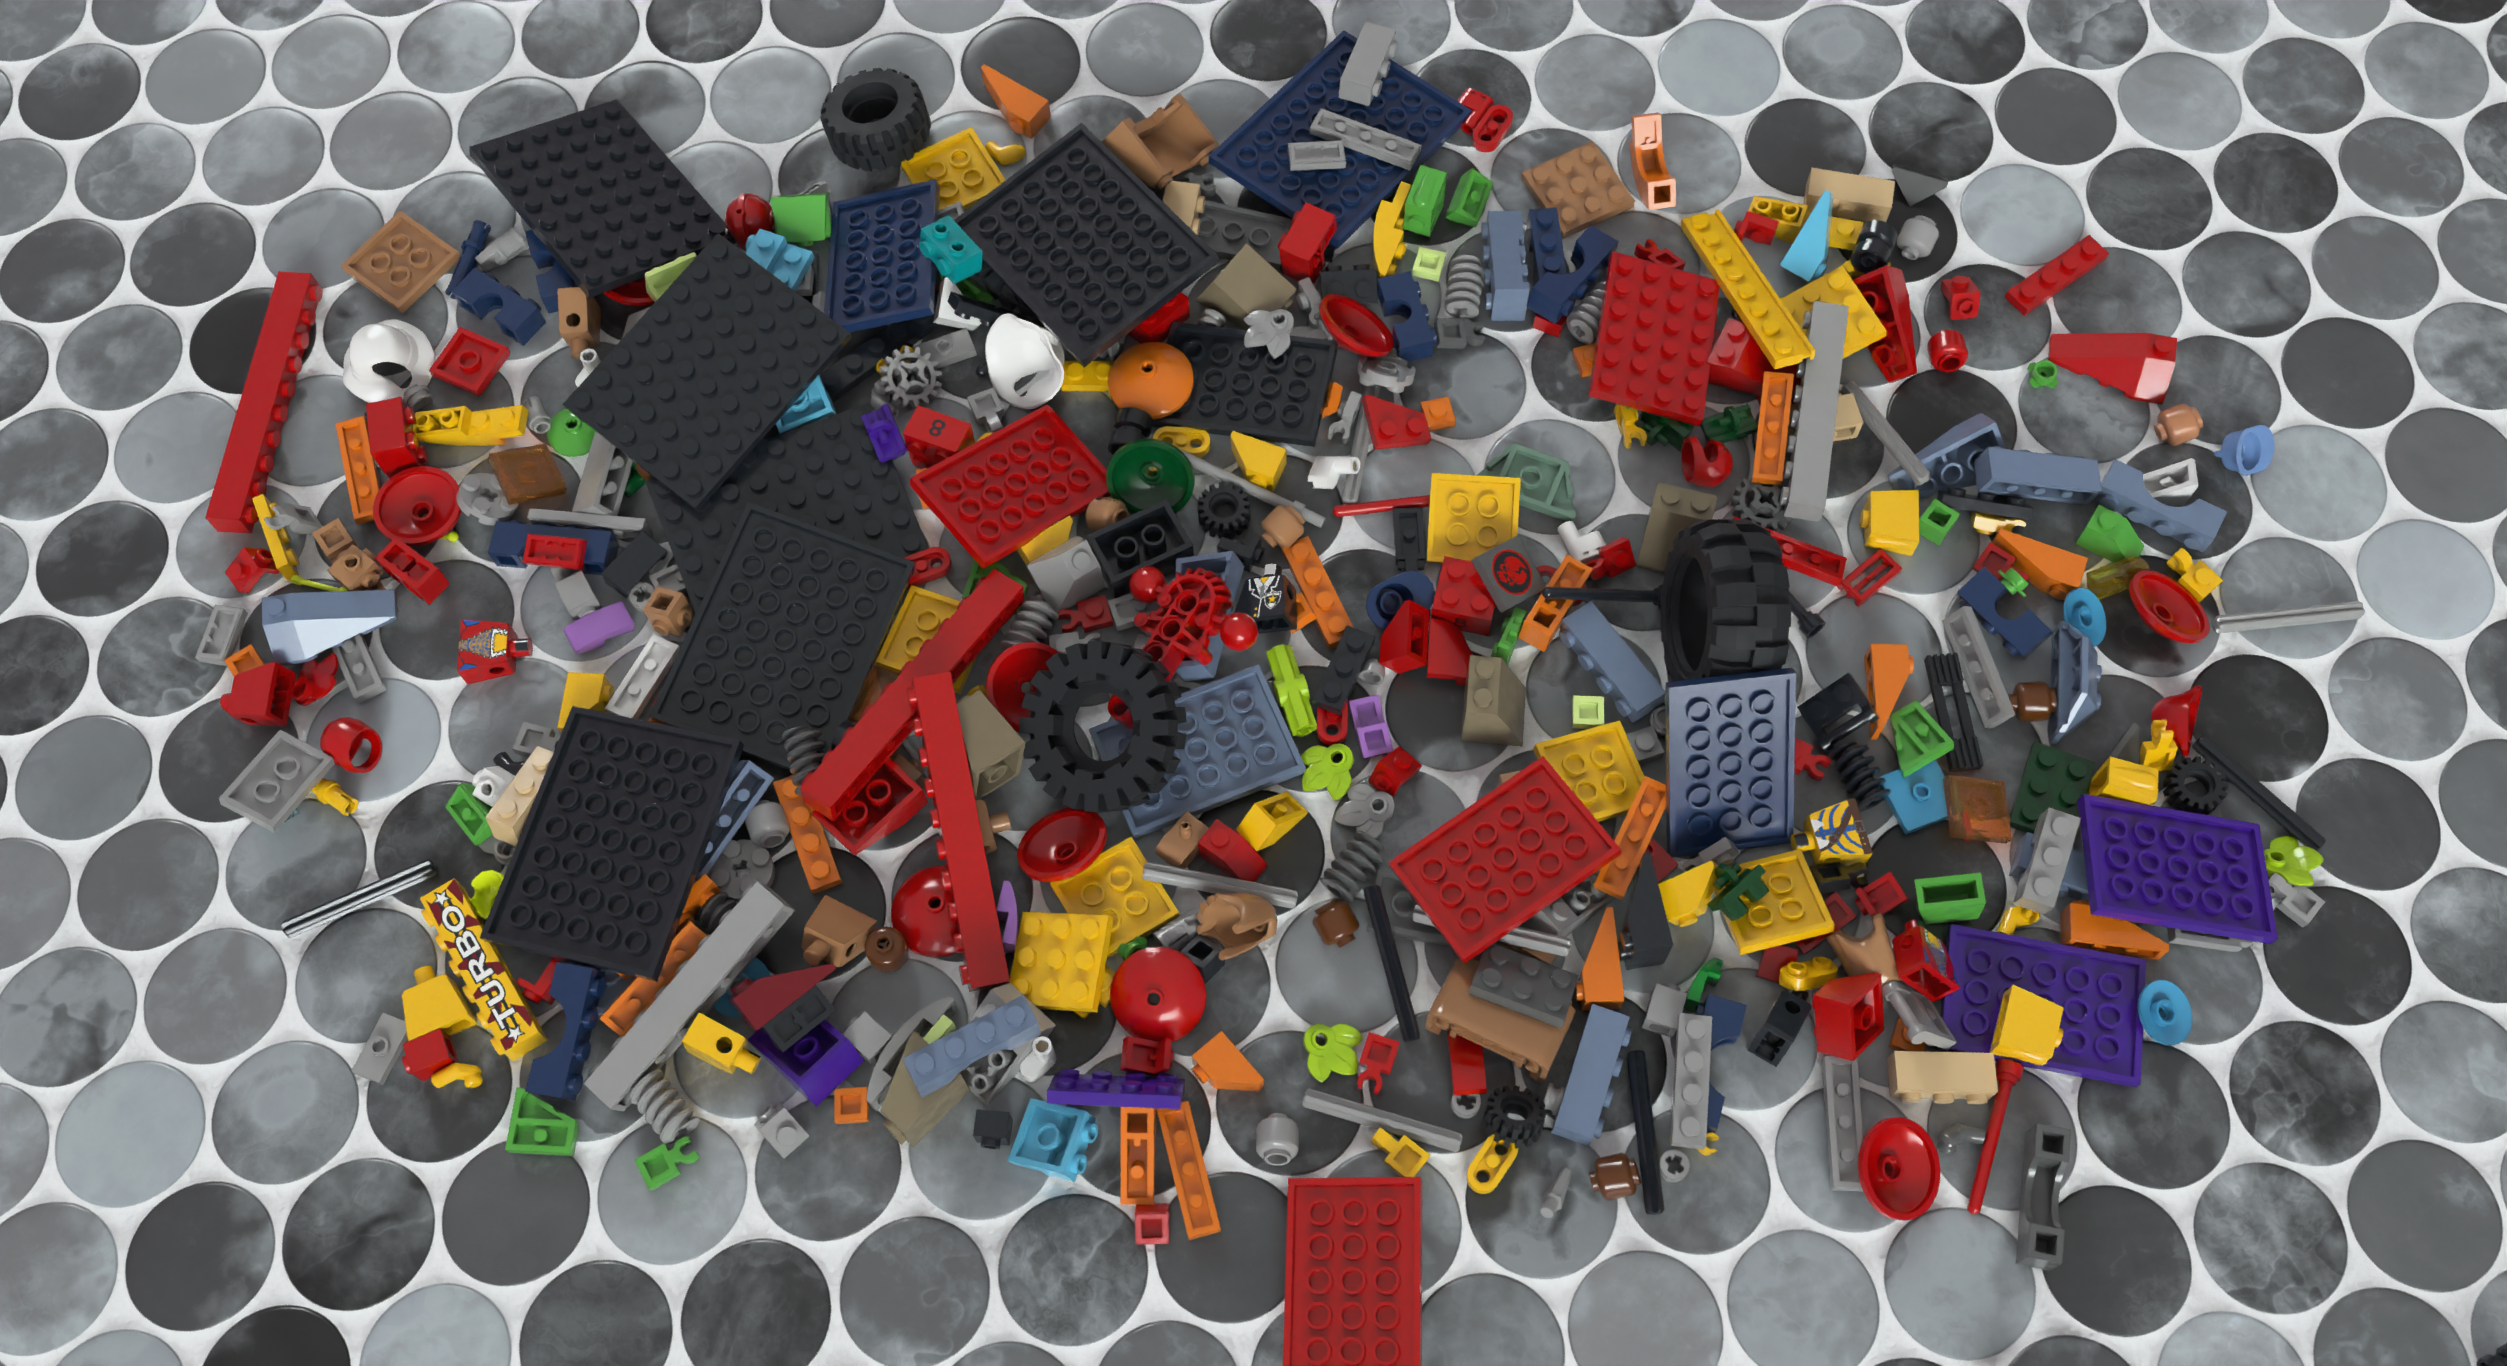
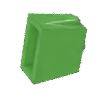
M1423 165L1419 166L1405 202V230L1430 237L1444 206L1447 172Z
M829 192L779 195L770 198L776 234L784 236L787 243L797 242V247L813 246L814 241L830 238Z
M1981 873L1914 879L1916 909L1918 914L1922 916L1925 925L1978 920L1986 905Z

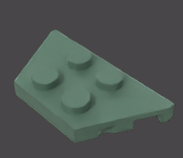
M1513 443L1503 451L1501 456L1492 459L1486 464V468L1477 474V476L1521 478L1520 506L1566 522L1575 521L1576 511L1573 506L1569 462Z

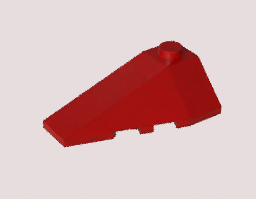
M1885 265L1853 279V282L1887 331L1885 337L1867 346L1872 353L1871 357L1889 383L1916 374L1917 367L1910 301L1902 270Z
M2151 333L2051 334L2048 361L2078 375H2089L2099 380L2098 384L2106 388L2109 385L2125 392L2124 396L2132 400L2162 405L2176 363L2177 338Z

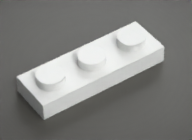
M653 634L605 707L606 711L609 714L638 719L673 665L680 651L679 645Z

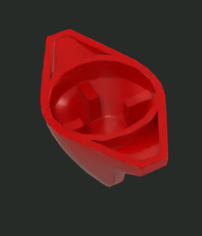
M2201 685L2194 686L2182 694L2161 699L2156 703L2151 712L2152 722L2153 720H2167L2166 731H2173V740L2182 755L2189 757L2202 694Z

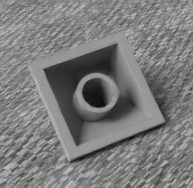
M1079 536L1071 538L1026 564L1045 602L1056 613L1062 609L1073 607L1077 604L1076 602L1083 601L1105 588L1101 567L1087 540Z

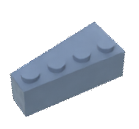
M1488 211L1487 222H1482L1481 238L1487 240V246H1483L1482 251L1483 263H1488V269H1484V286H1489V293H1485V310H1490L1491 321H1524L1530 287L1529 282H1527L1528 268L1527 264H1525L1526 249L1525 245H1523L1522 211Z
M1233 551L1176 559V573L1179 572L1185 575L1187 568L1196 571L1200 567L1206 572L1210 570L1218 577H1221L1231 591L1232 596L1230 599L1233 601V604L1235 603L1244 565ZM1233 607L1227 610V616L1232 614ZM1220 632L1216 636H1209L1208 638L1210 639L1208 650L1213 655V659L1208 665H1201L1199 662L1185 656L1176 670L1185 682L1215 678L1223 648Z

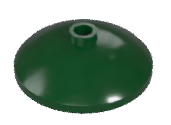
M1139 439L1125 444L1115 452L1108 464L1106 482L1112 498L1121 500L1131 514H1135L1167 499L1174 513H1176L1190 500L1194 490L1195 475L1187 456L1174 445L1158 439ZM1148 467H1154L1157 470L1151 471L1148 469Z

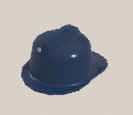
M1406 571L1377 584L1367 596L1366 610L1368 617L1375 625L1386 629L1400 607L1407 600H1411L1429 610L1435 598L1433 583L1421 572Z

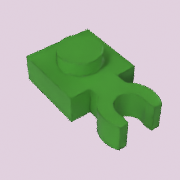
M688 1136L677 1140L674 1148L671 1150L663 1143L635 1159V1163L648 1189L653 1191L681 1175L678 1165L682 1163L692 1164L700 1158L696 1151L683 1155V1149L693 1143Z

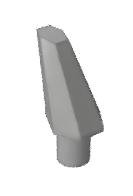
M1563 1169L1543 1195V1206L1540 1212L1545 1218H1552L1555 1211L1562 1208L1571 1178V1170Z

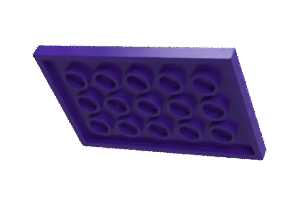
M2086 794L2077 799L2079 818H2081L2080 827L2091 915L2272 944L2278 939L2259 824Z
M1950 924L1947 929L1946 949L1961 988L1942 998L1940 1016L1957 1043L1948 1050L1938 1047L1939 1051L1990 1053L2003 994L2012 985H2015L2064 1007L2059 1028L2063 1029V1037L2059 1047H2055L2053 1057L2044 1065H2035L1999 1055H1994L1995 1061L1998 1059H2008L2024 1067L2135 1088L2141 1084L2143 1026L2138 1014V1000L2142 989L2145 987V959Z

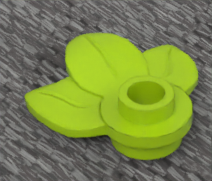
M1340 743L1333 744L1328 748L1316 745L1308 748L1301 755L1303 763L1308 766L1302 777V788L1304 791H1316L1327 787L1329 794L1335 801L1340 800L1347 793L1352 783L1349 770L1354 762L1353 752L1348 746ZM1338 753L1342 754V760L1339 763H1334L1333 757Z
M2292 836L2275 838L2271 841L2269 849L2264 850L2268 877L2277 873L2288 883L2298 886L2313 885L2314 880L2309 871L2319 867L2324 861L2323 856L2313 848L2299 847L2297 839Z
M1342 1023L1331 1028L1324 1024H1315L1309 1027L1304 1033L1303 1044L1309 1052L1307 1067L1310 1074L1321 1083L1328 1078L1331 1071L1341 1075H1355L1358 1071V1060L1352 1048L1362 1041V1035L1355 1028ZM1317 1034L1324 1036L1325 1044L1323 1046L1316 1043L1315 1038Z

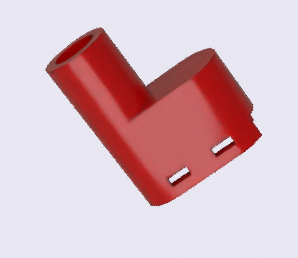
M1467 88L1458 99V102L1471 109L1472 112L1461 124V129L1464 133L1473 135L1475 127L1486 111L1494 106V101L1488 95Z

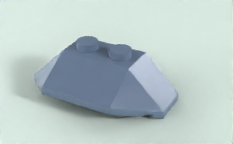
M2060 621L2052 632L2050 688L2055 690L2057 705L2056 711L2050 715L2049 744L2055 745L2084 724L2095 711L2099 710L2101 705V693L2097 692V683L2100 681L2102 673L2101 665H2097L2098 653L2086 635L2065 621Z

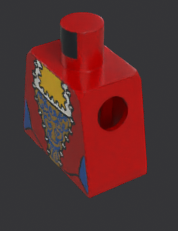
M468 619L461 620L457 672L467 684L512 675L516 671V657L532 656L533 645L531 639H518L516 632L510 624Z
M1921 920L1908 921L1904 925L1905 932L1894 937L1892 940L1898 978L1932 1002L1960 989L1958 978L1944 943L1927 931Z

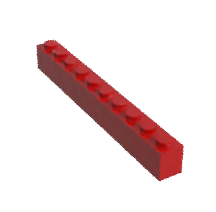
M278 271L205 517L218 532L252 534L254 524L259 519L252 498L266 494L268 475L274 467L273 458L276 448L281 443V430L283 423L288 418L289 402L295 394V381L302 369V357L304 350L309 345L308 336L311 326L314 325L316 320L315 312L318 302L321 301L323 295L321 286L311 273Z
M993 569L987 577L983 576L978 581L973 593L960 601L957 611L950 618L943 620L935 636L931 640L927 639L922 644L919 654L913 661L905 663L898 678L893 683L890 682L884 687L881 697L875 704L869 705L864 710L860 721L854 727H850L845 731L838 746L834 750H829L824 755L821 765L815 772H810L806 775L800 787L804 803L834 822L914 730L913 718H917L916 708L909 705L907 688L912 687L913 677L950 671L952 682L954 683L1024 602L1023 586L996 569Z
M951 672L913 677L912 687L907 688L909 705L916 708L917 718H913L915 736H921L923 748L918 749L921 767L927 766L929 778L924 779L926 796L927 798H933L935 808L930 810V818L933 829L938 828L940 840L936 841L938 859H944L946 871L941 872L943 887L945 891L950 890L952 902L947 903L950 922L956 921L958 934H953L956 953H962L964 965L959 966L962 985L968 984L969 992L1005 985L1009 983L1010 979Z

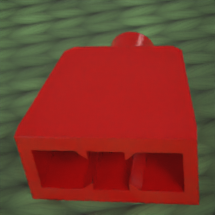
M271 662L239 673L234 677L231 693L221 696V707L228 712L229 716L248 725L287 726L296 673L277 662Z

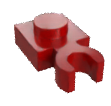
M1650 239L1646 240L1644 247L1639 243L1636 244L1634 255L1637 258L1684 270L1686 262L1667 248L1659 250L1657 244Z
M1105 595L1076 602L1078 610L1062 609L1057 612L1059 620H1071L1070 623L1061 625L1063 633L1074 632L1079 626H1083L1084 633L1113 626Z
M1795 737L1794 774L1799 776L1801 770L1804 769L1812 779L1821 781L1825 773L1817 770L1815 765H1822L1828 768L1831 763L1830 758L1825 755L1814 756L1810 754L1814 746Z
M1371 1032L1368 1033L1359 1061V1066L1365 1067L1367 1070L1359 1075L1357 1089L1361 1090L1364 1081L1371 1079L1376 1084L1374 1094L1378 1095L1382 1088L1380 1073L1390 1075L1400 1045L1399 1041Z

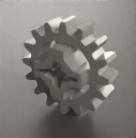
M905 346L902 354L895 349L892 353L893 358L887 356L883 361L886 366H881L879 373L885 375L880 378L879 384L887 386L883 391V395L891 393L893 396L891 403L893 404L897 400L901 401L902 409L908 403H911L913 410L916 409L919 402L924 407L927 406L929 403L928 397L934 400L937 396L935 390H939L942 383L936 381V379L941 377L942 372L934 370L938 362L933 361L930 363L928 360L930 353L927 352L924 356L920 355L919 347L912 353L909 347ZM904 361H914L915 363H905ZM924 369L928 374V379L925 378ZM910 374L915 377L911 382L906 379ZM892 376L897 380V387L893 382ZM915 392L917 395H907L905 393Z

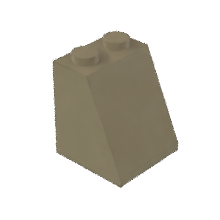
M1246 243L1196 300L1207 308L1218 311L1225 319L1241 329L1248 330L1250 327L1244 322V318L1257 310L1268 312L1277 309L1287 310L1294 301L1290 297L1297 289Z
M1658 482L1648 514L1636 567L1665 574L1664 568L1668 552L1672 551L1673 540L1677 534L1684 530L1685 527L1700 520L1713 519L1718 496Z
M1470 655L1465 682L1461 741L1512 746L1523 745L1526 688L1502 658Z
M978 691L971 696L966 695L957 702L975 800L982 799L1020 775L1025 741L982 692Z
M916 1031L908 1039L880 1110L886 1118L883 1125L889 1130L888 1132L901 1145L907 1141L913 1148L970 1091L962 1075L958 1073L951 1083L921 1098L902 1059L929 1045Z

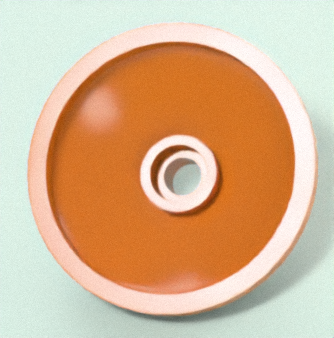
M1161 342L1141 343L1125 350L1114 361L1108 375L1110 396L1119 409L1126 407L1137 408L1150 414L1153 419L1166 417L1180 409L1190 397L1194 385L1193 369L1188 358L1174 346ZM1146 369H1153L1150 372H1144Z

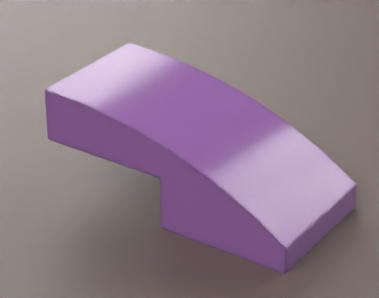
M621 601L596 610L574 621L564 628V633L575 654H580L603 647L605 639L634 631L635 624Z
M1379 695L1348 701L1363 759L1392 752L1393 747L1387 722L1384 720Z
M1004 880L997 905L998 920L1007 921L1002 939L1004 952L1015 954L1019 933L1018 910L1011 883Z

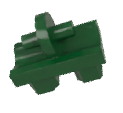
M1745 404L1736 408L1733 406L1725 407L1723 412L1704 418L1700 427L1707 442L1713 439L1726 443L1756 433L1758 431V422L1754 419L1749 405Z
M1645 412L1641 418V421L1645 423L1643 429L1649 433L1646 442L1650 446L1658 441L1664 446L1669 443L1679 452L1682 450L1684 440L1689 437L1695 425Z
M1737 863L1731 867L1720 864L1715 868L1714 873L1717 880L1713 883V886L1717 890H1721L1724 886L1725 888L1707 904L1713 912L1721 910L1731 921L1741 918L1748 911V907L1739 897L1741 894L1745 893L1751 902H1756L1769 892L1761 878L1766 871L1760 864L1752 870L1745 869L1739 875L1737 874L1742 869Z

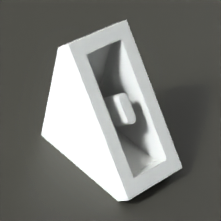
M947 277L944 278L939 288L934 323L960 329L967 328L969 331H974L982 324L979 321L980 319L971 316L968 320L954 314L955 310L947 302L951 291L963 294L956 284H953Z
M2190 458L2143 474L2144 485L2149 494L2165 505L2184 506L2198 488L2195 460Z

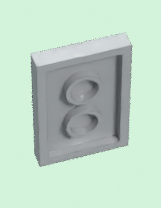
M279 730L219 797L220 804L275 833L335 764L334 759L292 735Z

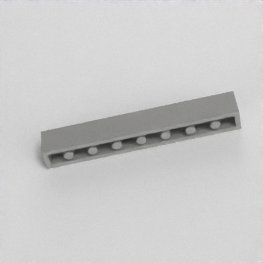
M1814 301L1810 312L1805 311L1802 329H1807L1806 337L1815 349V356L1812 360L1804 358L1801 363H1798L1796 378L1801 379L1800 385L1795 386L1793 402L1797 403V410L1792 411L1790 428H1794V435L1789 436L1786 453H1791V460L1786 461L1783 478L1788 479L1787 487L1783 486L1780 497V504L1785 505V517L1820 522L1825 510L1849 306Z
M650 307L628 316L623 337ZM596 432L594 433L572 512L618 516L633 461Z
M756 881L755 884L748 886L743 891L740 897L741 900L733 909L727 911L721 917L720 925L715 931L701 940L697 952L690 960L684 961L678 967L677 975L674 979L656 993L655 1001L650 1007L636 1016L633 1021V1027L626 1035L619 1037L613 1043L612 1051L609 1055L591 1069L590 1077L584 1085L610 1109L623 1112L632 1103L630 1101V1094L636 1084L650 1072L662 1068L682 1044L684 1036L698 1013L707 1015L795 911L770 887Z

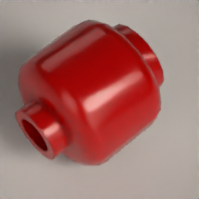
M1942 330L1934 334L1928 341L1927 351L1930 363L1936 370L1948 373L1954 372L1966 363L1968 350L1963 335L1958 331Z

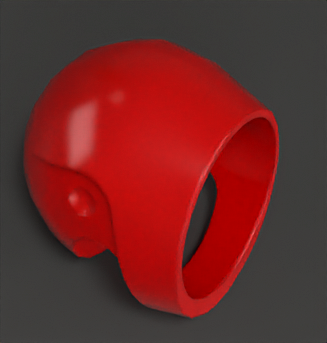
M1695 436L1684 440L1681 463L1683 475L1687 482L1700 487L1712 488L1720 485L1729 477L1733 469V458L1729 449L1723 443L1710 439L1705 447L1702 448Z
M351 717L336 719L324 728L320 737L322 752L333 757L335 765L342 766L351 773L370 772L376 767L382 755V742L379 734L358 719ZM363 739L369 740L371 743L369 758L362 765L353 766L351 761L362 745Z

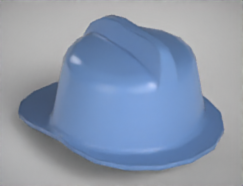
M2257 425L2241 431L2231 432L2225 436L2221 450L2214 452V456L2222 459L2226 469L2239 472L2243 476L2261 472L2268 467L2273 458L2275 448L2274 436L2265 425Z

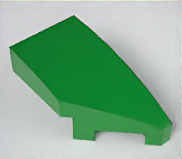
M1714 957L1700 969L1687 992L1685 1009L1695 1011L1705 983L1712 986L1717 985L1722 973L1723 960Z

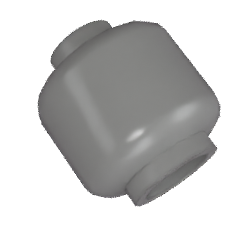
M1920 215L1906 220L1896 240L1897 246L1902 250L1901 254L1911 260L1928 256L1932 252L1939 236V231L1935 227L1936 223L1930 218Z
M768 800L758 801L745 819L751 841L756 845H761L763 848H773L784 842L785 837L790 831L784 808L776 802Z
M1282 1113L1270 1114L1268 1118L1260 1121L1256 1128V1151L1267 1164L1275 1166L1285 1165L1299 1151L1298 1125Z

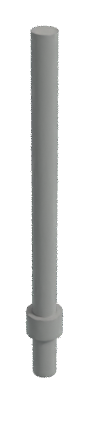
M1180 449L1187 456L1194 469L1226 484H1229V482L1234 483L1235 488L1240 486L1243 492L1275 507L1279 505L1287 507L1290 505L1305 521L1322 528L1326 517L1307 509L1305 504L1297 500L1292 502Z

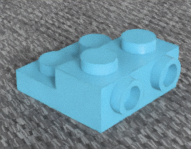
M759 229L756 236L750 235L746 242V255L795 292L797 291L814 260L812 251L788 244L784 236L763 229Z
M820 375L776 423L780 434L837 414Z
M1030 1098L1008 1161L1014 1165L1041 1171L1047 1176L1075 1182L1077 1174L1081 1175L1086 1169L1087 1158L1085 1152L1088 1143H1093L1097 1138V1119L1085 1110L1059 1104H1049L1046 1101Z

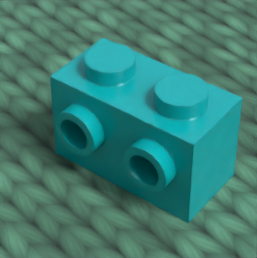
M949 215L921 228L919 247L922 254L926 258H930L937 266L940 274L946 276L953 284L982 270L983 251Z

